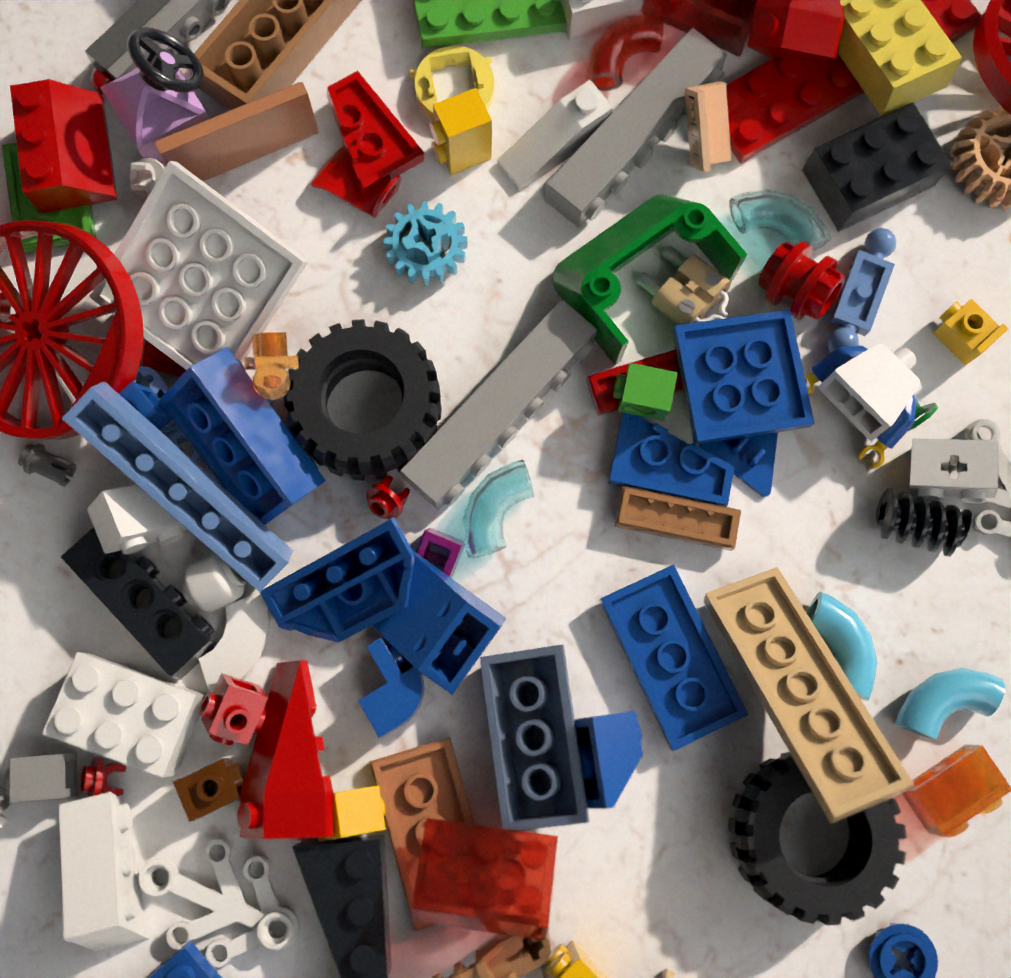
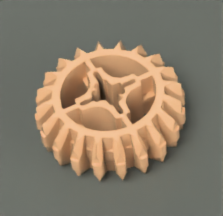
M1000 107L994 110L993 113L986 110L978 117L969 120L964 126V130L959 132L950 156L954 158L950 169L959 172L954 183H965L964 194L973 192L977 195L976 203L986 199L990 209L1001 204L1006 210L1011 208V115L1007 114Z

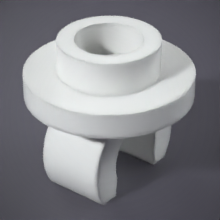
M142 158L132 162L129 175L131 190L141 196L148 197L165 167L159 161L152 158Z

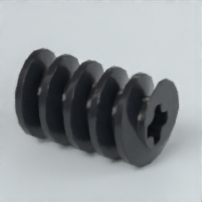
M887 488L883 492L876 510V523L878 526H881L880 535L882 539H888L892 531L896 530V541L902 544L908 535L911 534L912 547L919 548L924 539H928V551L935 552L940 543H943V554L947 557H951L956 548L962 545L968 535L972 522V512L969 509L960 511L955 505L944 507L942 502L937 500L928 503V500L922 496H916L913 499L908 492H900L897 495L893 488Z

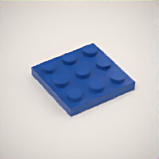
M790 310L674 326L672 335L694 445L809 428L815 424Z

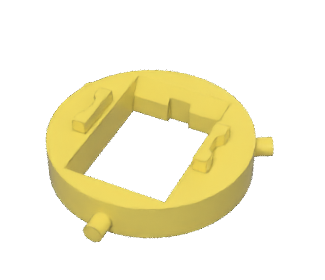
M446 46L428 54L421 61L417 70L411 69L409 77L415 78V93L420 108L428 117L434 120L433 104L438 103L431 71L446 69V66L451 65L457 67L470 64L474 86L477 88L488 110L494 97V75L490 67L492 59L489 56L484 58L478 52L463 46Z

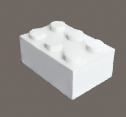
M77 652L42 734L161 778L177 776L200 718V707L205 694L94 654Z

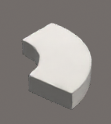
M260 592L225 606L227 623L223 637L212 651L199 658L209 692L213 693L221 673L244 680L255 668V664L268 641L271 626V612Z

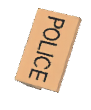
M722 81L684 88L691 166L702 172L711 171V164L731 161L726 83Z

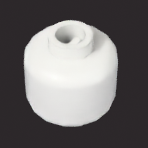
M211 553L186 568L184 573L185 584L182 586V592L185 599L192 606L197 605L204 611L214 612L239 599L243 595L244 584L247 581L217 554Z

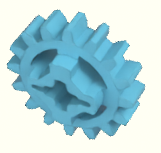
M422 201L420 210H415L414 206L410 203L407 205V215L404 216L399 212L394 214L397 225H386V232L389 237L384 238L383 243L385 250L389 251L386 253L388 264H396L395 272L397 276L408 272V279L411 284L418 277L423 278L425 286H429L431 277H436L440 283H444V272L448 271L450 274L456 275L457 265L455 262H465V252L463 250L468 248L467 237L462 236L465 234V226L463 222L455 223L456 213L453 210L444 215L441 203H438L434 210L429 209L427 201ZM409 229H411L410 232H409V234H408V236L403 237L404 234H405ZM420 235L422 236L423 240L427 242L428 245H431L432 252H430L428 246H425L423 242H420ZM449 244H451L449 252L444 258H441L442 252L449 249Z

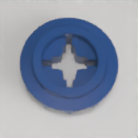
M890 923V926L875 932V939L867 947L869 952V965L867 967L872 972L874 978L936 977L938 970L937 952L931 939L923 931L910 924ZM891 947L902 952L909 949L906 959L910 963L909 966L914 970L913 972L899 965L895 968L893 967L896 959L892 954Z

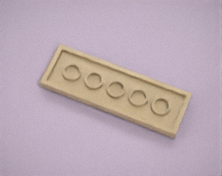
M778 567L705 593L704 604L830 823L839 821L911 789L914 785L913 781Z

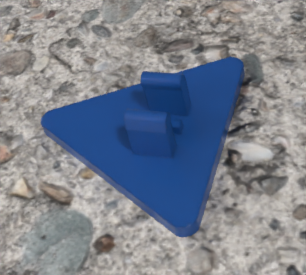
M778 432L699 444L700 448L734 466L733 475L760 496L767 497L771 494Z

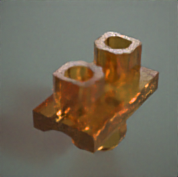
M286 332L252 334L253 357H244L245 370H256L253 375V386L258 395L270 400L279 399L290 388V377L285 369L298 368V355H287Z

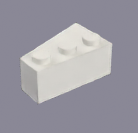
M112 792L59 804L64 940L100 952L149 939L130 831L133 825V818L129 805Z

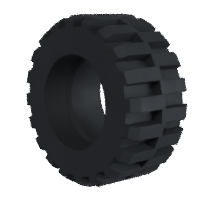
M364 319L352 320V327L342 329L340 323L329 326L331 334L322 338L317 333L309 339L311 348L307 352L300 349L293 358L297 365L296 370L288 369L285 382L289 390L283 392L284 406L288 410L286 415L288 423L310 457L318 465L326 466L335 475L342 477L345 473L349 474L353 480L365 481L367 475H374L376 480L383 479L388 476V471L396 468L400 473L408 461L438 431L437 422L441 420L442 407L440 386L432 360L427 359L426 350L419 342L411 343L409 334L400 328H397L394 333L390 332L388 323L376 320L374 327H367ZM377 371L393 378L401 389L402 405L396 416L387 425L368 433H352L338 428L330 419L327 410L328 399L335 386L353 373Z
M790 752L781 753L779 758H769L759 764L761 770L756 774L749 773L742 782L746 786L742 795L735 794L732 805L737 807L735 818H729L728 831L734 833V842L730 843L732 856L739 860L740 866L738 870L744 880L754 887L753 891L762 899L785 914L810 924L820 921L827 926L840 925L841 918L843 917L851 921L865 917L863 907L866 905L877 909L885 901V898L880 894L885 887L894 890L900 879L893 874L896 863L904 865L906 852L899 850V839H907L905 825L896 823L894 817L901 813L896 799L890 798L846 817L849 828V840L842 859L834 868L818 876L804 875L794 870L787 863L780 845V827L790 805L802 795L813 792Z

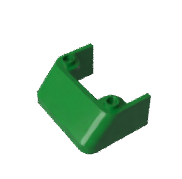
M665 194L655 195L556 266L553 274V287L562 300L597 328L595 341L614 365L622 360L629 342L605 312L619 299L621 284L615 273L675 231L683 240L695 243L718 272L732 281L738 273L748 254L707 206Z

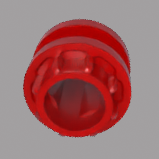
M804 241L799 242L796 246L789 242L779 245L764 265L758 279V284L760 288L766 291L765 300L775 306L784 298L792 303L790 308L792 317L801 320L808 316L815 320L820 319L833 304L843 287L845 278L843 274L836 270L838 261L832 257L825 256L819 263L812 260L810 257L813 247Z

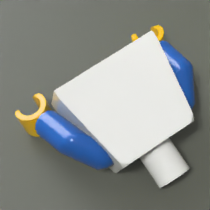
M880 343L870 349L864 346L837 348L812 366L810 374H804L805 380L810 386L808 389L809 397L814 391V384L821 381L822 383L817 388L870 441L877 437L878 441L874 445H865L857 453L858 460H861L867 451L871 449L876 451L877 459L869 467L871 469L879 468L884 463V451L887 448L892 449L914 424L917 405L914 393L919 387L920 381L910 370L916 364V357L912 351L904 347L898 348L893 353L884 344Z

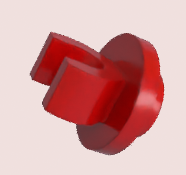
M391 475L383 478L381 484L372 485L366 492V499L371 512L379 518L389 520L392 518L396 519L402 513L403 506L410 494V489L407 487L401 493L395 494L390 489L393 481Z
M94 757L91 766L83 767L81 792H88V797L100 795L101 792L103 794L112 792L116 796L122 795L123 789L109 787L107 778L112 772H126V766L119 763H108L104 766L102 757Z

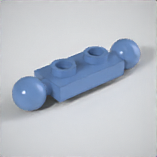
M877 228L871 231L865 239L866 252L858 250L853 257L829 321L841 327L831 333L828 338L827 347L830 353L841 347L859 346V338L856 333L866 336L871 331L895 266L894 263L883 259L894 252L897 244L894 233L889 229Z

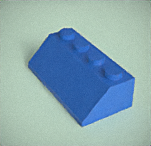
M228 347L190 366L159 400L160 404L221 486L265 525L326 481L319 472L316 463L308 457L295 439L291 429L283 423L270 405L266 395L260 392L247 374L243 364L235 358Z

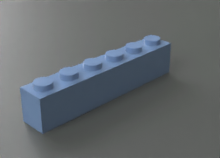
M105 381L91 387L62 418L259 592L289 563L293 550Z

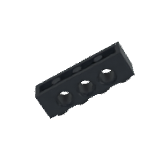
M93 527L61 556L64 562L171 678L182 679L199 663L200 657L212 651L217 645V642L210 636L215 632L214 628L200 614H196L193 617L185 609L184 605L188 601L183 594L172 584L165 587L156 576L160 573V570L145 555L138 558L134 553L123 554L122 550L105 554ZM122 559L124 569L120 576L112 579L109 573L110 567L116 560ZM149 588L151 600L147 606L139 609L136 604V597L141 590ZM176 617L179 623L178 632L172 638L167 639L163 634V626L168 619Z

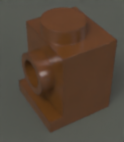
M228 757L222 758L174 781L173 784L189 822L201 819L239 800L245 773L238 762L232 763L231 758ZM210 779L214 780L218 785V791L214 796H210L205 787L206 782Z

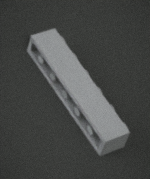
M692 28L546 183L544 200L578 228L587 218L591 221L594 220L606 204L604 200L611 192L618 194L627 184L630 178L628 174L636 166L642 168L651 158L654 152L653 147L660 140L666 142L678 126L677 121L683 115L687 116L684 88L720 82L723 79L725 72L722 71L727 54Z
M561 299L401 470L403 480L437 510L445 503L451 506L464 492L465 488L462 484L471 474L478 477L492 461L489 455L499 445L505 448L518 433L515 427L524 417L530 420L539 412L545 403L542 400L545 394L551 388L556 392L564 385L571 375L568 372L570 367L576 361L582 364L589 358L596 348L594 340L597 328Z

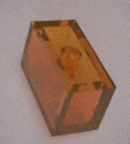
M965 744L912 780L914 785L909 791L902 793L927 833L951 838L964 832L969 827L967 821L977 814H988L999 808L1003 804L1001 798L1011 792V786L983 745Z

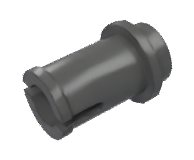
M28 444L22 450L18 459V464L23 467L24 472L28 474L35 472L57 482L63 487L70 482L69 479L65 478L66 475L73 478L76 471L75 463L68 462L45 451V446L42 444Z

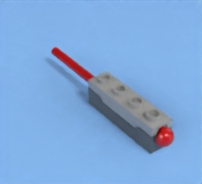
M139 0L85 50L95 68L91 74L93 88L98 93L105 95L101 87L137 68L127 48L128 37L134 30L144 27L159 29L176 37L186 45L189 41L196 39L202 29L212 19L221 15L232 0ZM154 41L160 48L168 50L172 54H177L168 46ZM140 46L141 52L147 59L149 53Z

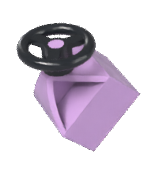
M144 27L134 30L127 40L129 55L137 68L101 87V90L142 157L152 158L163 164L165 162L155 144L157 140L209 119L205 109L193 92L201 87L204 80V72L199 59L183 42L159 29ZM154 41L168 46L178 54H172L170 51L160 48ZM140 46L149 53L147 59L141 52ZM180 68L191 69L192 77L186 80Z

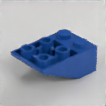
M414 552L415 559L408 607L372 626L419 672L453 695L499 631L506 617Z

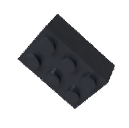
M914 102L814 148L802 171L836 229L840 232L934 187L952 164Z

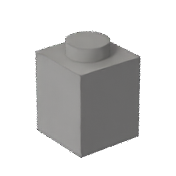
M77 753L10 758V767L6 770L4 778L5 789L9 793V803L77 796Z

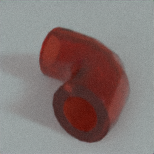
M647 13L626 16L607 27L591 48L586 70V82L591 80L599 91L617 89L623 84V71L625 63L629 58L638 53H659L663 39V14Z

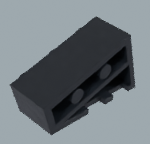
M385 834L345 837L325 841H300L292 846L340 977L388 978L392 969Z

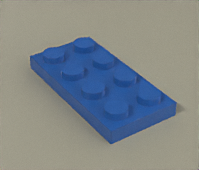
M674 564L599 599L671 751L690 744L748 715Z

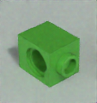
M629 363L624 375L617 374L613 398L619 399L617 411L664 421L671 410L677 372Z

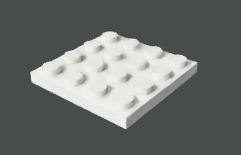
M175 161L168 162L114 254L126 269L135 287L143 318V338L186 370L225 347H228L235 358L243 364L309 262ZM106 279L96 286L89 296L100 306L114 302L113 294Z

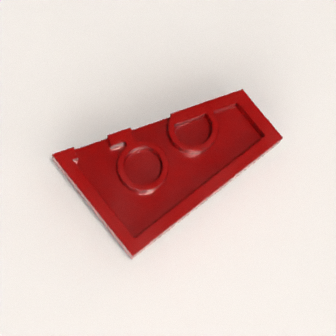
M359 71L327 87V98L362 197L391 181L395 176L403 174L424 161L425 152Z

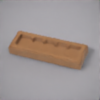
M622 486L614 527L733 551L736 546L741 510Z

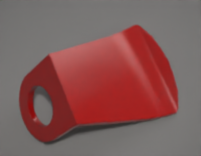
M343 145L322 166L312 180L311 185L333 194L371 217L376 218L397 193L402 177L397 175L391 181L362 197L348 154Z

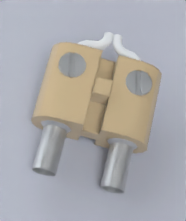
M669 245L663 251L662 257L678 268L677 275L674 278L670 277L661 285L646 272H643L636 281L654 296L652 305L678 325L725 319L728 316L725 312V307L729 300L726 293L732 284L731 281L697 255L686 258ZM723 299L719 306L720 315H711L703 320L706 312L709 309L712 310Z

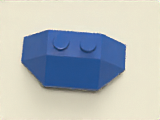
M392 518L266 587L260 594L279 628L290 631L294 629L310 636L339 643L408 607L415 554L396 519Z

